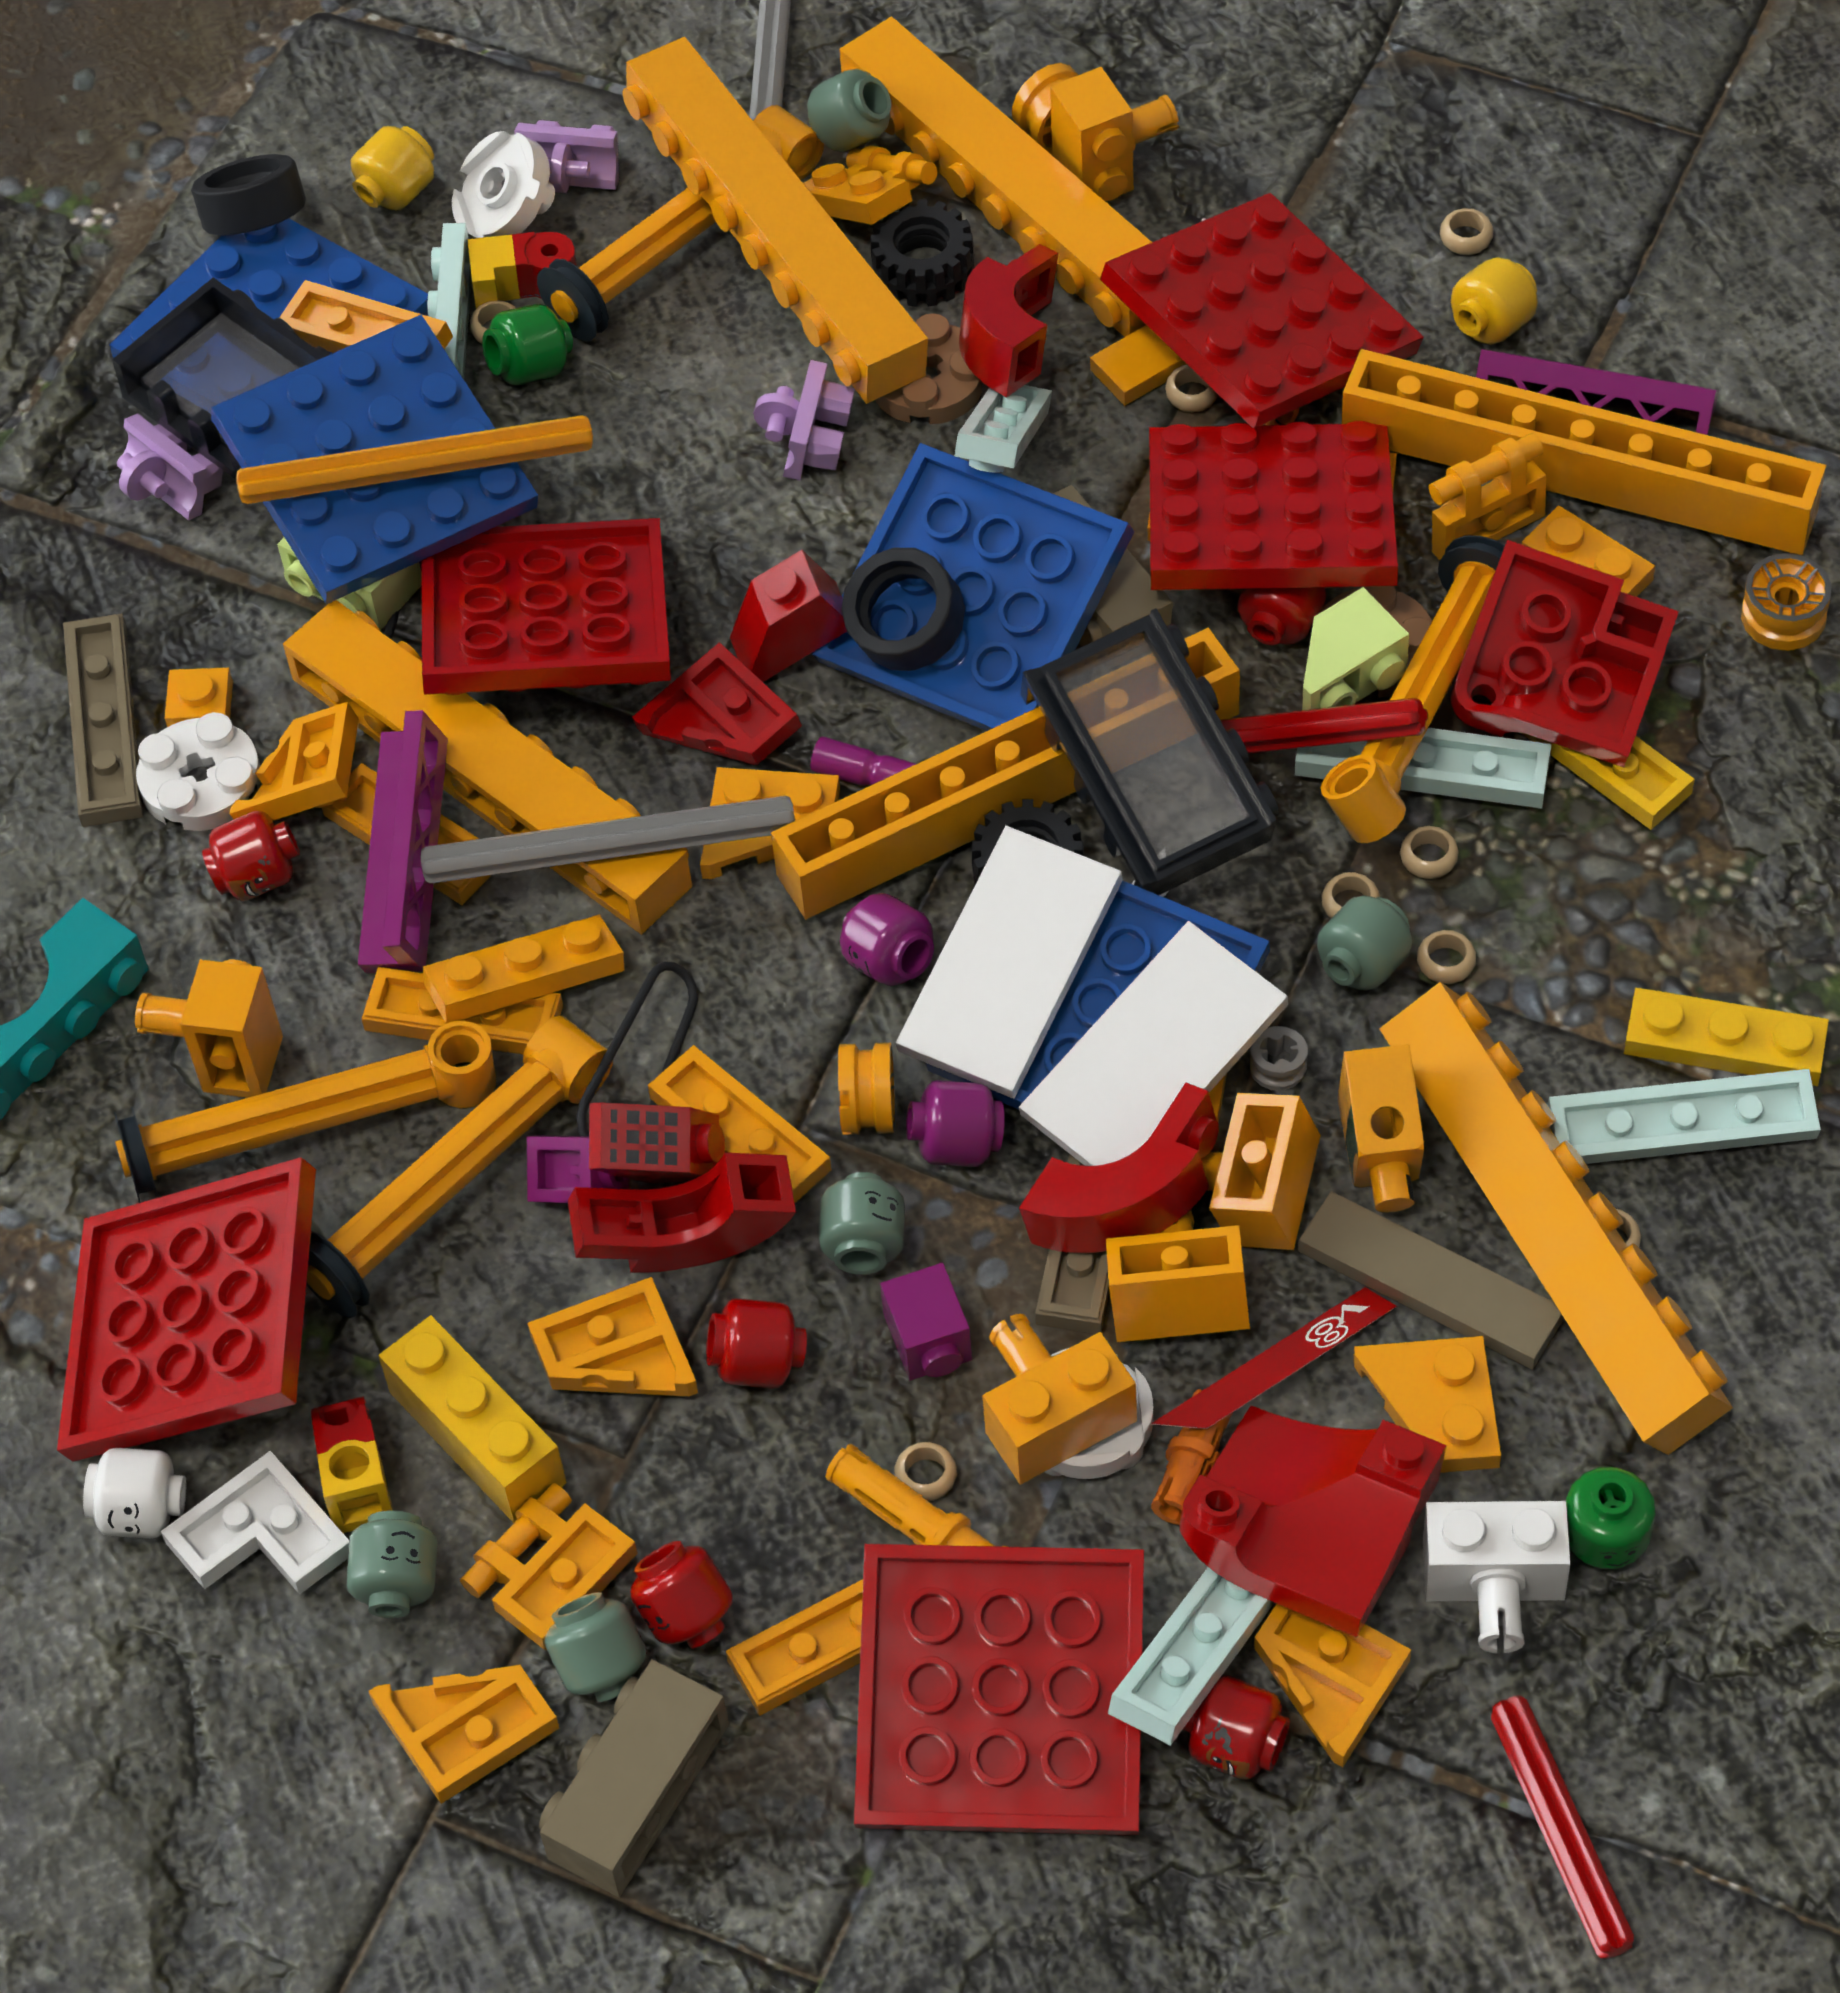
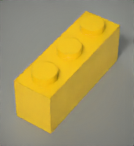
M432 1315L428 1316L378 1355L390 1394L513 1523L517 1520L515 1512L528 1498L538 1499L552 1483L560 1487L567 1483L558 1446Z

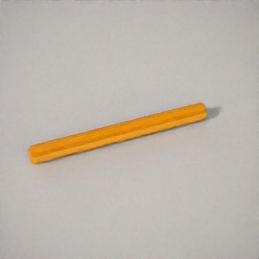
M583 415L241 468L236 474V484L242 503L252 504L588 451L592 448L593 432L588 417Z

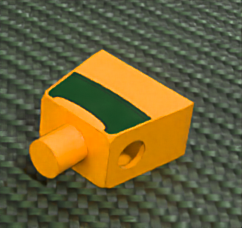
M1410 1044L1344 1051L1337 1099L1353 1185L1359 1188L1372 1186L1375 1209L1379 1212L1389 1213L1408 1209L1415 1203L1411 1182L1419 1179L1424 1154V1140Z

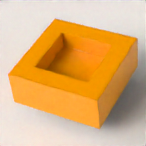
M229 667L169 670L164 718L167 727L184 720L201 718L213 712L222 713L230 719L233 680Z

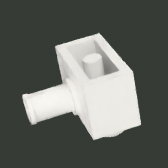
M1566 1501L1426 1502L1423 1531L1426 1602L1478 1601L1480 1627L1478 1641L1480 1648L1487 1652L1497 1653L1499 1626L1503 1628L1504 1653H1510L1522 1648L1525 1642L1522 1633L1520 1601L1565 1600L1570 1569Z

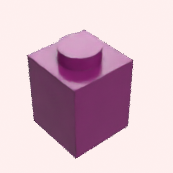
M943 1262L880 1283L883 1315L909 1381L926 1375L929 1377H941L955 1371L962 1363L972 1360L970 1328Z

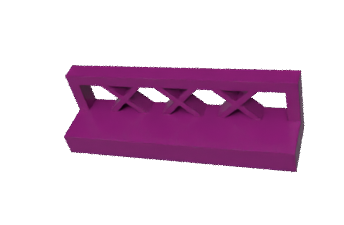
M1481 349L1476 378L1488 381L1490 375L1513 379L1520 389L1528 391L1530 390L1524 381L1548 385L1538 392L1544 395L1549 394L1557 387L1572 389L1581 404L1596 408H1602L1616 397L1629 399L1642 418L1655 422L1674 408L1699 412L1696 433L1704 435L1709 433L1711 418L1715 412L1719 392L1716 389ZM1583 392L1606 396L1594 405H1591ZM1641 402L1663 405L1665 407L1650 416Z
M423 710L405 711L403 731L381 732L358 955V966L366 974L376 973L378 967L423 972V966H426L434 883L426 882L423 876L421 849L426 846L438 845L448 738Z

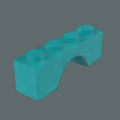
M85 898L79 900L39 939L49 965V973L45 988L38 1000L18 1018L0 1025V1120L8 1112L11 1103L33 1082L43 1079L51 1071L55 1060L77 1039L87 1036L95 1028L99 1018L121 996L131 993L139 985L143 975L149 970L138 936Z

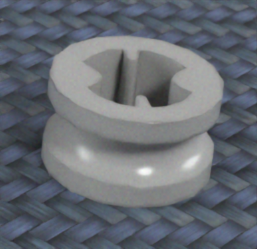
M1284 1026L1267 1028L1250 1047L1249 1070L1253 1079L1262 1087L1270 1090H1286L1296 1086L1302 1081L1307 1070L1308 1045L1304 1037L1296 1030ZM1282 1051L1290 1053L1289 1061L1279 1059L1275 1064L1267 1062L1268 1054L1278 1056Z

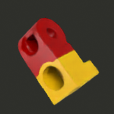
M528 232L467 239L476 309L489 301H507L529 297L541 298L537 285V276L544 267L549 268V265L555 259H565L576 265L575 247L572 240L558 232Z
M365 1396L311 1409L323 1497L333 1523L342 1533L354 1531L361 1524L367 1523L368 1517L373 1513L393 1511L381 1454L375 1438Z

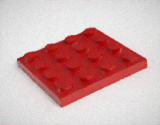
M1271 193L1105 262L1100 276V280L1253 429L1345 387L1361 349L1406 359L1417 354L1424 338L1398 311Z
M1352 421L1347 424L1292 422L1287 425H1261L1254 429L1245 423H1233L1227 426L1191 427L1185 424H1174L1168 427H1149L1151 590L1397 586L1398 559L1388 426L1372 424L1366 421Z
M660 518L494 527L422 560V681L424 695H461L466 692L498 690L520 692L534 688H584L590 685L623 683L643 685L650 682L671 681Z
M300 1157L84 1218L57 1445L59 1453L74 1462L104 1454L112 1448H128L296 1404L316 1169Z
M865 1544L854 1807L855 1827L864 1829L1139 1835L1141 1730L1109 1715L1108 1710L1113 1692L1143 1654L1144 1549Z

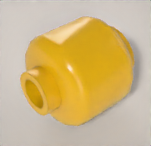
M395 126L380 128L351 158V171L356 179L352 184L354 191L370 207L377 208L381 205L389 210H402L434 178V166L432 164L434 152L431 146L418 132L408 126H403L401 129Z
M1500 257L1484 261L1463 276L1453 287L1451 294L1452 312L1458 328L1474 340L1489 345L1503 342L1526 325L1536 314L1538 304L1537 287L1532 274L1521 264Z

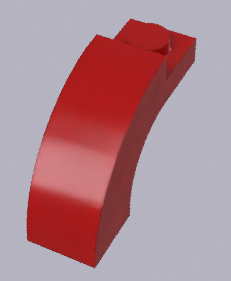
M1041 244L1019 258L1012 260L1008 265L986 257L972 270L965 285L959 333V348L962 358L979 380L1005 397H1008L1041 374L1047 324L1035 319L1031 315L1052 302L1058 252Z
M1185 1082L1149 1139L1136 1151L1120 1160L1097 1166H1082L1070 1164L1052 1157L1019 1207L1031 1244L1070 1253L1107 1251V1238L1160 1233L1188 1213L1209 1188L1201 1157H1206L1211 1152L1219 1132V1124L1216 1120L1209 1091Z
M725 1152L719 1162L708 1172L679 1185L647 1190L575 1187L568 1198L575 1257L629 1260L630 1273L672 1271L696 1267L731 1257L770 1238L782 1229L796 1213L787 1155Z

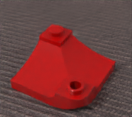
M1507 540L1451 694L1452 708L1457 717L1465 724L1500 737L1509 732L1528 734L1624 768L1679 611L1621 592L1624 583L1623 579ZM1476 695L1486 696L1492 704H1478L1472 700V697Z
M1250 1405L1206 1477L1199 1475L1187 1494L1182 1508L1180 1531L1195 1555L1224 1579L1253 1594L1358 1637L1409 1546L1413 1526L1439 1481L1447 1445L1384 1419L1378 1429H1341L1293 1420Z

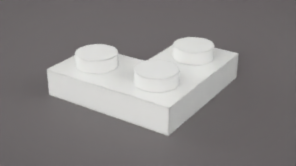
M271 1451L267 1452L161 1531L166 1545L204 1589L208 1588L258 1549H261L300 1595L348 1559L349 1553L348 1538Z

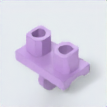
M538 120L536 124H517L514 130L515 134L517 132L530 138L544 149L550 167L548 182L554 186L555 192L566 193L569 186L616 190L619 183L618 135L612 126L592 125L590 129L562 127L558 122Z
M810 360L800 402L793 398L794 391L787 386L778 387L776 393L764 394L756 402L753 412L754 419L760 427L766 430L765 437L769 441L779 442L782 440L783 435L791 434L788 446L789 453L783 477L800 480L804 465L836 471L844 432L816 426L815 421L820 420L847 426L855 389L826 381L827 363Z
M138 413L125 418L124 428L128 432V443L124 453L117 461V466L122 470L119 479L121 491L130 499L136 501L145 499L150 495L161 498L187 520L202 515L204 494L221 486L223 470L200 453L191 456L187 452V444L160 424L153 426Z

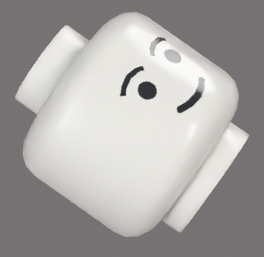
M112 1448L102 1455L98 1464L90 1463L88 1465L83 1494L84 1515L88 1518H94L96 1526L102 1534L119 1537L157 1538L161 1535V1531L168 1526L171 1516L183 1515L186 1501V1477L174 1475L173 1464L166 1452L160 1450Z

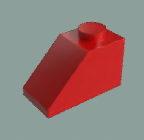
M803 550L798 551L751 580L730 635V640L738 660L762 682L847 632L841 612L843 598L836 581Z

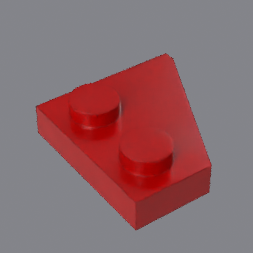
M720 642L632 717L637 729L643 735L753 765H758L802 726L797 713Z

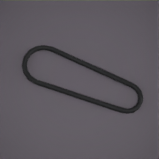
M663 961L655 965L648 973L580 1100L576 1115L580 1136H589L586 1120L588 1106L656 978L664 971H673L684 980L688 989L689 999L662 1072L676 1061L698 1001L697 986L692 975L683 966L675 962ZM652 1100L649 1103V1105H657Z

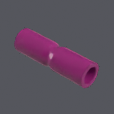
M821 736L814 747L810 767L813 772L839 775L840 780L866 786L873 785L917 763L889 755L879 756L872 750Z

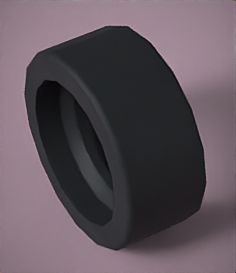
M280 154L258 155L219 166L195 180L191 188L202 228L209 234L222 236L243 234L278 224L298 213L304 208L306 196L295 160L288 155Z
M894 547L872 555L854 571L844 589L841 612L847 632L873 662L890 670L914 671L935 663L952 648L963 628L965 605L960 587L934 556L916 548ZM908 578L922 579L928 582L934 589L937 598L935 610L928 623L916 634L901 640H886L879 637L872 629L870 620L872 608L880 594L892 584Z

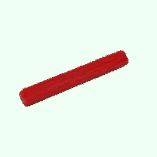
M1408 698L1220 719L1226 731L1231 728L1236 730L1246 747L1247 753L1250 754L1419 736L1425 731L1428 711L1423 708L1421 700Z
M1519 1695L1499 1701L1492 1707L1491 1720L1595 1953L1601 1959H1609L1624 1954L1632 1948L1634 1934L1528 1700Z

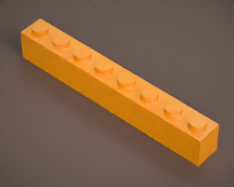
M892 16L839 49L841 73L852 69L866 71L880 80L888 90L891 98V110L888 127L885 130L886 133L897 135L911 148L913 153L920 154L925 161L933 162L937 167V172L947 180L953 192L961 198L967 197L983 212L987 221L995 229H1003L1018 242L1024 254L1039 244L1058 252L1055 274L1058 283L1067 293L1076 294L1087 303L1103 325L1106 327L1113 326L1124 337L1146 325L1100 280V276L1105 262L1152 243V241Z
M684 36L627 61V87L623 89L622 93L628 112L635 120L641 119L649 128L660 153L665 157L671 156L679 166L683 179L690 191L694 194L700 193L711 207L713 217L720 229L724 232L730 231L736 238L750 267L754 270L760 269L770 281L773 293L780 305L784 308L790 307L800 319L805 335L810 343L815 347L821 346L830 357L840 381L845 386L852 385L864 402L868 404L925 377L928 337L687 38Z
M1364 349L1360 350L1343 391L1342 424L1352 421H1366L1372 424L1388 426L1389 451L1448 466H1453L1463 460L1471 464L1491 454L1493 445L1509 437L1518 440L1530 433H1535L1542 442L1544 452L1527 463L1533 461L1546 474V491L1802 556L1818 513L1826 470L1825 464Z
M335 600L327 604L283 643L292 679L329 707L348 702L359 718L358 728L378 743H380L381 732L403 731L405 711L423 710L448 738L443 790L504 835L641 816L637 809L628 801L622 798L614 800L600 790L593 778L585 770L578 766L570 768L554 757L550 748L539 737L533 734H529L526 737L511 726L505 715L490 703L482 705L467 693L461 695H424L422 659L419 654L406 642L399 641L396 643L380 632L377 624L360 610L354 613ZM687 848L549 867L641 935L692 888Z
M1209 627L1185 638L1189 650V657L1186 658V661L1196 678L1204 676L1212 686L1219 704V709L1215 711L1219 719H1229L1239 715L1240 670ZM1153 653L1067 693L1111 774L1199 734ZM1040 707L772 831L771 838L776 875L804 919L815 916L973 841L974 832L978 824L985 826V815L991 810L995 811L998 815L1002 814V804L1012 801L1014 807L1018 808L1022 807V799H1033V807L1041 808L1044 801L1053 803L1076 792L1074 787L1075 770L1063 749L1055 752L1050 746L1044 731L1046 718Z
M1439 982L1379 1028L1390 1046L1410 1044L1415 1084L1418 1091L1642 1441L1669 1455L1733 1409L1720 1388L1728 1382L1727 1378L1708 1352L1702 1349L1697 1353L1685 1335L1692 1329L1689 1319L1671 1297L1666 1296L1662 1299L1654 1288L1651 1280L1658 1276L1654 1266L1637 1245L1632 1243L1630 1246H1627L1616 1230L1623 1224L1620 1214L1604 1194L1597 1192L1594 1195L1584 1181L1583 1177L1590 1172L1587 1164L1568 1141L1565 1140L1560 1144L1550 1129V1126L1556 1122L1553 1112L1535 1091L1532 1090L1527 1094L1519 1082L1517 1076L1524 1072L1523 1067L1502 1041L1499 1040L1497 1043H1494L1485 1030V1027L1491 1023V1019L1483 1006L1470 992L1460 996Z

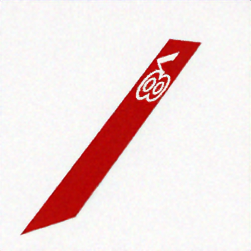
M1364 1287L1151 1424L1207 1429L1397 1306Z

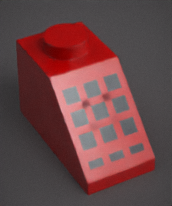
M603 1102L590 1103L589 1169L645 1183L686 1182L708 1172L719 1162L724 1154L725 1138L719 1125V1115L692 1107Z

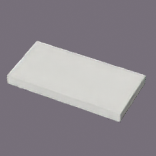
M1005 826L896 1041L898 1052L971 1082L981 1083L993 1091L1015 1099L1123 881L1122 871Z
M1188 921L1019 1106L1020 1115L1084 1166H1097L1120 1160L1136 1151L1149 1139L1185 1082L1210 1092L1288 1006V996Z

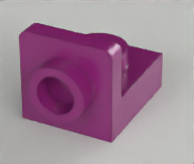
M589 1136L527 1137V1202L568 1203V1198L575 1187L629 1189L630 1179L589 1169Z

